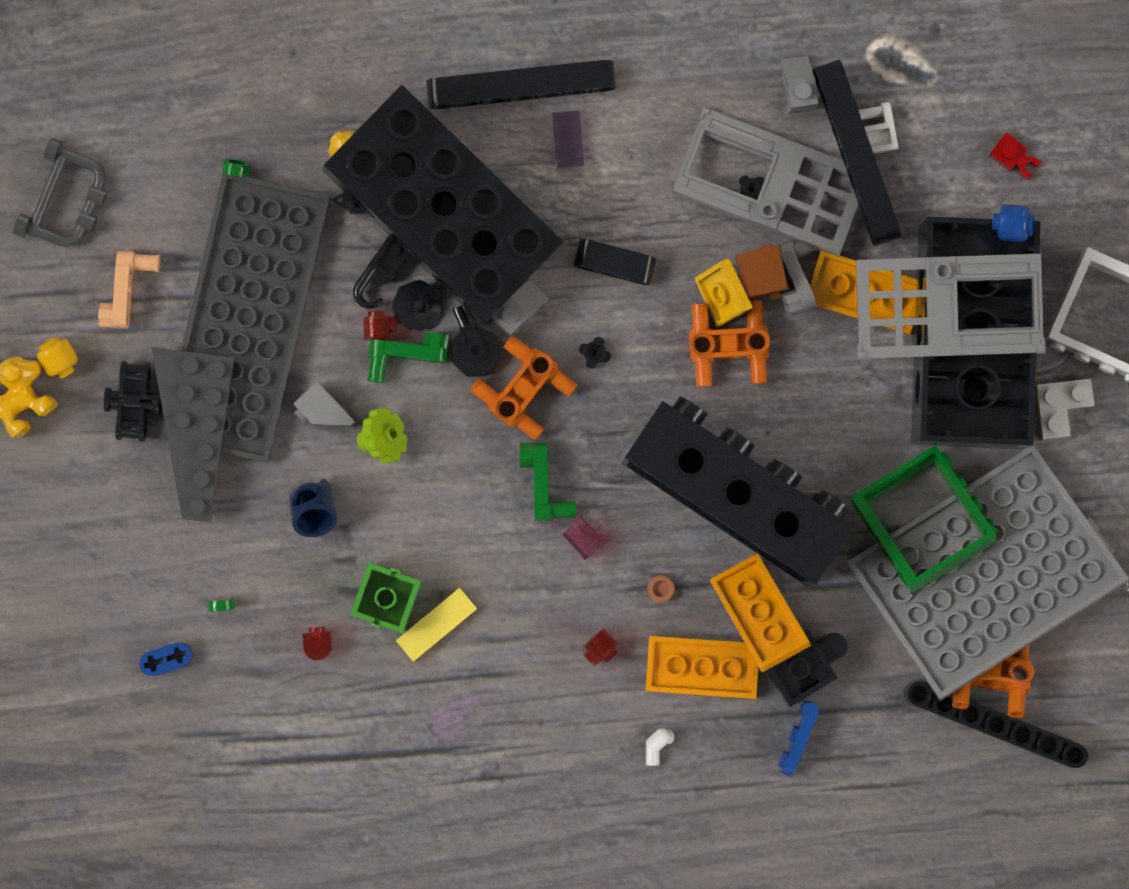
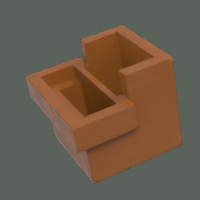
M767 244L759 246V250L735 255L741 284L750 301L770 297V300L774 302L781 301V295L784 291L791 290L785 276L781 246Z

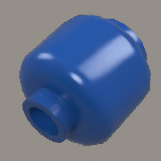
M1003 205L1000 212L993 215L992 230H997L998 237L1002 241L1024 242L1028 236H1033L1035 214H1031L1027 206Z

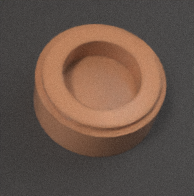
M664 575L653 577L647 585V593L655 602H667L673 597L675 592L673 581Z

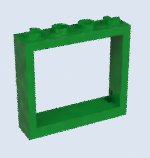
M936 445L851 496L853 507L910 594L995 544V533L998 532L991 518L985 519L981 513L983 508L975 495L970 497L965 488L968 486L960 473L955 474L951 469L952 461L944 451L940 452ZM934 464L982 538L921 575L916 576L869 503Z

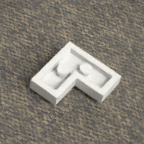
M1091 379L1035 385L1041 440L1071 436L1067 409L1094 406Z

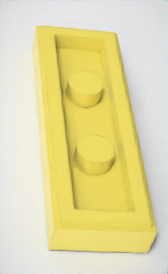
M459 588L400 636L396 642L414 662L476 611L477 608L462 589Z

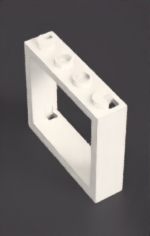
M1087 247L1082 251L1044 338L1045 341L1049 342L1048 346L1055 348L1054 350L1059 352L1067 350L1074 353L1076 360L1087 364L1092 361L1100 365L1099 369L1111 375H1114L1115 372L1125 376L1124 381L1129 383L1128 363L1059 333L1088 266L1129 283V265Z

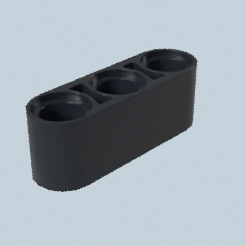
M580 239L573 266L649 286L657 259L650 255L597 241Z

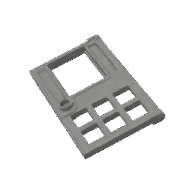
M703 107L700 112L698 126L672 193L839 257L858 206L853 188L850 193L828 185L833 170L848 176L843 160ZM703 135L772 161L757 200L688 174ZM803 159L826 168L821 182L798 174ZM795 182L817 190L812 205L790 197ZM824 194L846 202L842 217L819 208ZM786 206L808 214L804 229L781 221ZM815 217L838 225L833 240L811 232Z
M1041 254L856 260L858 360H866V358L1012 353L1045 354ZM901 270H926V290H902ZM893 271L894 290L870 292L868 272ZM1032 279L1033 327L958 329L957 281ZM926 297L927 317L903 318L902 298ZM893 298L894 319H870L869 299ZM903 325H927L928 344L904 346ZM895 326V346L871 347L870 327Z

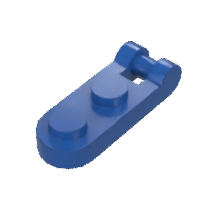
M805 701L801 704L800 713L802 718L798 726L793 725L788 740L791 741L788 752L783 751L777 766L781 767L780 773L788 777H792L819 713L818 706L810 701Z

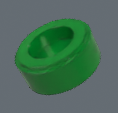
M225 159L222 172L233 176L247 177L249 176L250 165L242 160Z
M220 597L207 600L208 611L219 612L234 609L236 607L235 598Z

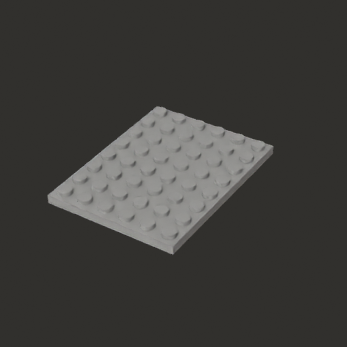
M1034 445L965 488L970 497L975 495L983 508L981 513L985 519L991 518L998 532L995 533L996 543L912 594H910L878 543L847 562L940 701L1129 582L1127 574ZM952 495L890 535L916 576L921 575L982 538L955 495Z

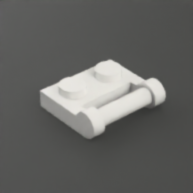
M890 102L881 103L877 107L860 109L859 113L862 120L882 117L884 121L882 124L865 126L873 153L878 154L898 150Z

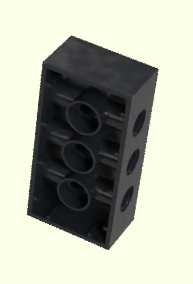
M402 84L323 165L322 171L480 324L486 323L563 243L530 208ZM398 156L408 158L413 164V173L407 177L396 175L391 169L392 159ZM437 195H444L450 198L454 206L452 214L449 216H439L432 209V198ZM482 233L490 237L493 242V250L490 255L483 256L474 251L472 247L474 235Z
M928 216L918 226L917 258L1039 254L1041 221H1035L1033 236H1028L1024 242H1013L999 239L997 230H992L993 219ZM925 269L917 270L916 290H926ZM1032 279L986 280L981 290L972 288L968 281H957L958 329H966L967 325H974L979 329L1033 327ZM916 297L915 318L927 317L926 297ZM915 325L914 345H927V325ZM1036 353L914 357L911 445L1024 449L1033 446ZM966 380L975 381L979 385L981 394L977 401L969 400L966 397L963 389Z
M679 396L673 406L662 401L625 456L622 464L802 584L816 585L854 528L843 520L850 508L823 490L820 493L815 492L810 499L795 489L802 476L777 459H773L765 468L750 459L748 456L755 445L734 430L726 427L718 438L703 428L701 424L708 414L689 400ZM688 454L696 459L698 463L696 473L689 474L680 468L678 463L680 455ZM728 485H736L743 491L744 500L741 505H734L728 500L726 496ZM777 515L785 517L789 522L790 529L786 537L779 535L774 528V520Z

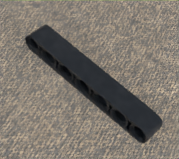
M840 59L813 68L817 88L873 246L901 238L895 213Z
M598 60L437 77L426 80L429 109L437 110L607 92L616 89L613 61Z
M911 681L904 688V698L911 705L1071 768H1080L1088 760V752L1081 744L970 700L969 706L975 709L976 716L972 721L967 722L963 717L965 709H958L952 706L953 693L947 696L950 700L949 708L946 711H940L937 707L938 697L930 685L925 682ZM915 686H921L924 689V697L920 701L913 700L911 696V691ZM997 716L1002 724L998 731L993 732L989 728V721ZM1020 727H1024L1027 730V737L1022 742H1018L1015 738V732ZM1046 737H1050L1053 741V747L1049 752H1044L1041 749V742ZM1075 747L1079 752V757L1075 762H1069L1067 752Z

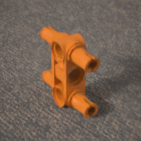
M761 300L750 301L753 308L747 311V326L739 329L712 330V328H709L707 304L691 305L693 329L689 332L690 360H692V363H695L696 387H712L711 362L718 359L747 358V360H750L751 384L767 383L766 359L770 356V338L767 325H764ZM760 336L764 341L763 348H752L749 343L750 337ZM697 339L707 340L709 343V350L707 352L701 353L695 349L694 343Z
M512 335L503 348L522 362L521 369L503 392L500 391L498 393L480 378L472 386L470 392L486 403L489 412L510 428L517 427L536 441L545 428L526 414V408L545 384L548 385L550 383L567 397H570L578 384L561 372L559 364L552 360L549 355L543 353L538 348L531 349ZM538 359H544L547 361L549 368L544 373H537L533 369L534 362ZM509 402L515 406V412L512 416L504 417L500 414L499 409L503 403Z
M1030 644L953 693L952 706L958 709L968 708L970 687L974 686L1008 692L1007 715L1012 718L1024 717L1025 698L1030 692L1031 680L1034 676V668L1029 659ZM1013 673H1020L1024 680L1017 679Z

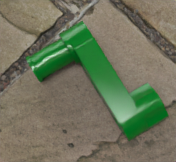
M425 333L423 345L370 340L368 356L371 358L367 381L374 383L385 382L386 363L390 357L445 364L449 335Z
M520 443V468H534L535 521H551V518H576V501L551 502V499H548L547 443Z

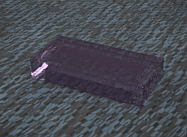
M579 110L552 113L557 168L584 166Z

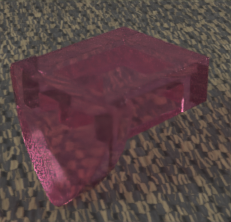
M582 516L574 520L563 534L584 560L588 559L611 540L605 533L599 536Z

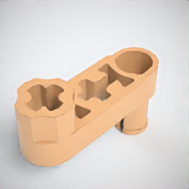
M117 251L113 303H100L98 313L99 327L128 329L133 273L135 270L159 272L160 255L136 254L135 251Z

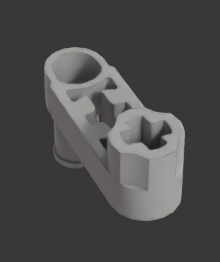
M788 241L780 244L779 246L782 247L783 251L781 252L785 276L791 288V291L783 293L781 296L787 314L792 317L816 308L814 294L799 264L798 258L819 252L820 249L799 241L794 243Z

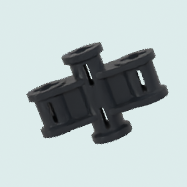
M122 361L119 372V391L112 390L111 387H106L104 411L117 410L116 440L134 438L139 439L140 442H145L147 435V413L155 412V415H161L160 392L157 390L156 393H149L151 381L150 362L139 365L128 364L127 361ZM126 428H137V429H136V430H130V429H126Z

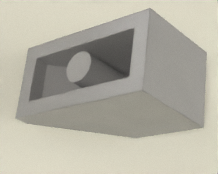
M808 56L781 59L788 114L815 110L818 105L815 77Z
M529 280L502 305L491 319L511 337L521 329L549 298Z
M318 381L293 403L297 408L294 413L304 424L310 422L314 426L354 427L357 424Z

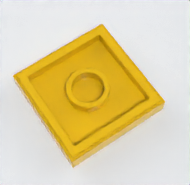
M729 258L720 261L694 278L717 327L725 325L753 308Z

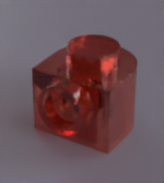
M384 311L368 312V316L363 317L364 340H393V333H397L395 316L385 315Z
M325 626L309 627V633L302 634L305 654L312 660L327 658L333 650L332 631L325 632Z
M602 628L582 646L586 650L583 655L594 667L602 660L607 663L618 653L615 649L618 643Z

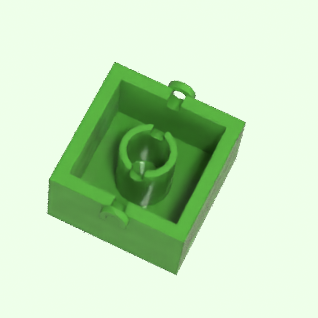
M369 562L350 615L371 622L370 625L381 629L382 626L403 634L405 633L423 581L401 574V570L392 567L387 569Z

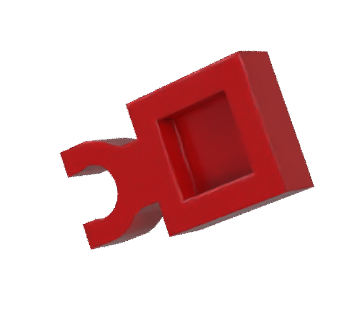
M1007 132L988 155L1008 171H1011L1014 167L1018 168L1020 175L1026 180L1030 179L1033 175L1026 170V164H1032L1035 168L1041 164V161L1037 158L1026 156L1024 153L1028 148Z

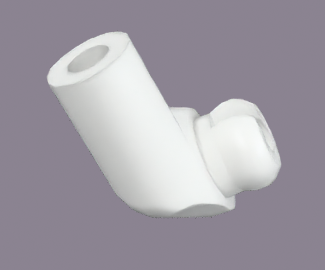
M658 729L647 739L646 765H660L659 751L666 744L673 743L674 733L672 730Z

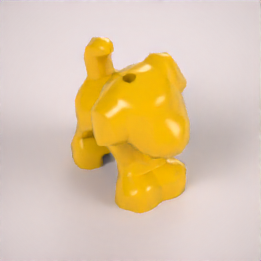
M18 356L7 358L0 364V383L9 389L0 396V419H2L8 434L13 439L22 437L31 429L27 421L17 419V414L31 408L39 416L42 415L44 417L58 406L53 397L47 395L38 397L32 389L31 384L41 373L40 364L36 360H26Z

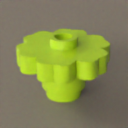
M387 407L371 410L369 418L363 420L364 427L362 431L357 435L359 448L363 452L370 453L373 459L379 458L382 464L399 461L401 454L407 450L408 439L403 433L404 423L397 413L391 414Z

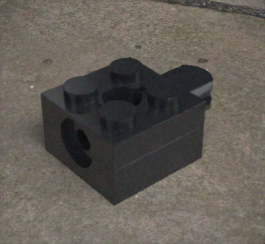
M804 630L803 632L811 646L766 670L787 706L795 705L837 679L830 664L843 657L848 650L847 641L842 635L829 633L815 641L810 631Z

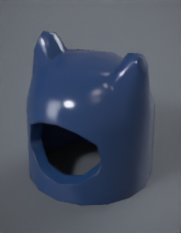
M321 479L319 483H304L290 494L289 508L293 528L298 534L305 537H319L332 531L337 523V514L329 482L326 479Z

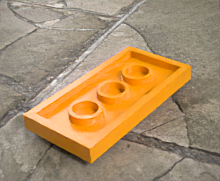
M820 250L810 282L816 307L858 320L856 260L840 255L838 257ZM892 271L868 272L870 292L894 290ZM901 274L902 290H916L917 279ZM916 297L902 298L903 318L916 317ZM893 298L869 299L870 319H894ZM903 325V334L910 335L913 325ZM880 326L895 331V326Z
M758 553L709 579L761 672L811 646Z
M649 636L645 691L756 699L758 665L745 642Z

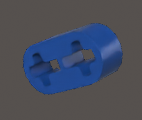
M182 642L174 643L145 653L140 659V668L148 676L160 675L185 667L191 662L193 653L187 644ZM177 647H179L180 651H186L187 654L183 657L182 663L178 659L169 661L168 658L169 655L176 653ZM150 656H153L154 659L163 658L165 662L157 665L156 671L146 666V663L150 661Z

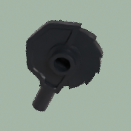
M414 280L400 286L392 302V310L397 324L403 323L409 330L424 331L425 328L435 325L434 322L441 315L439 312L442 301L439 298L442 296L444 288L437 281L428 284L422 280Z
M458 306L452 309L460 327V333L451 343L452 363L467 377L487 376L486 372L496 367L495 364L500 359L499 341L497 342L492 332L489 333L482 327H479V329L474 328L472 323L469 322L463 306Z

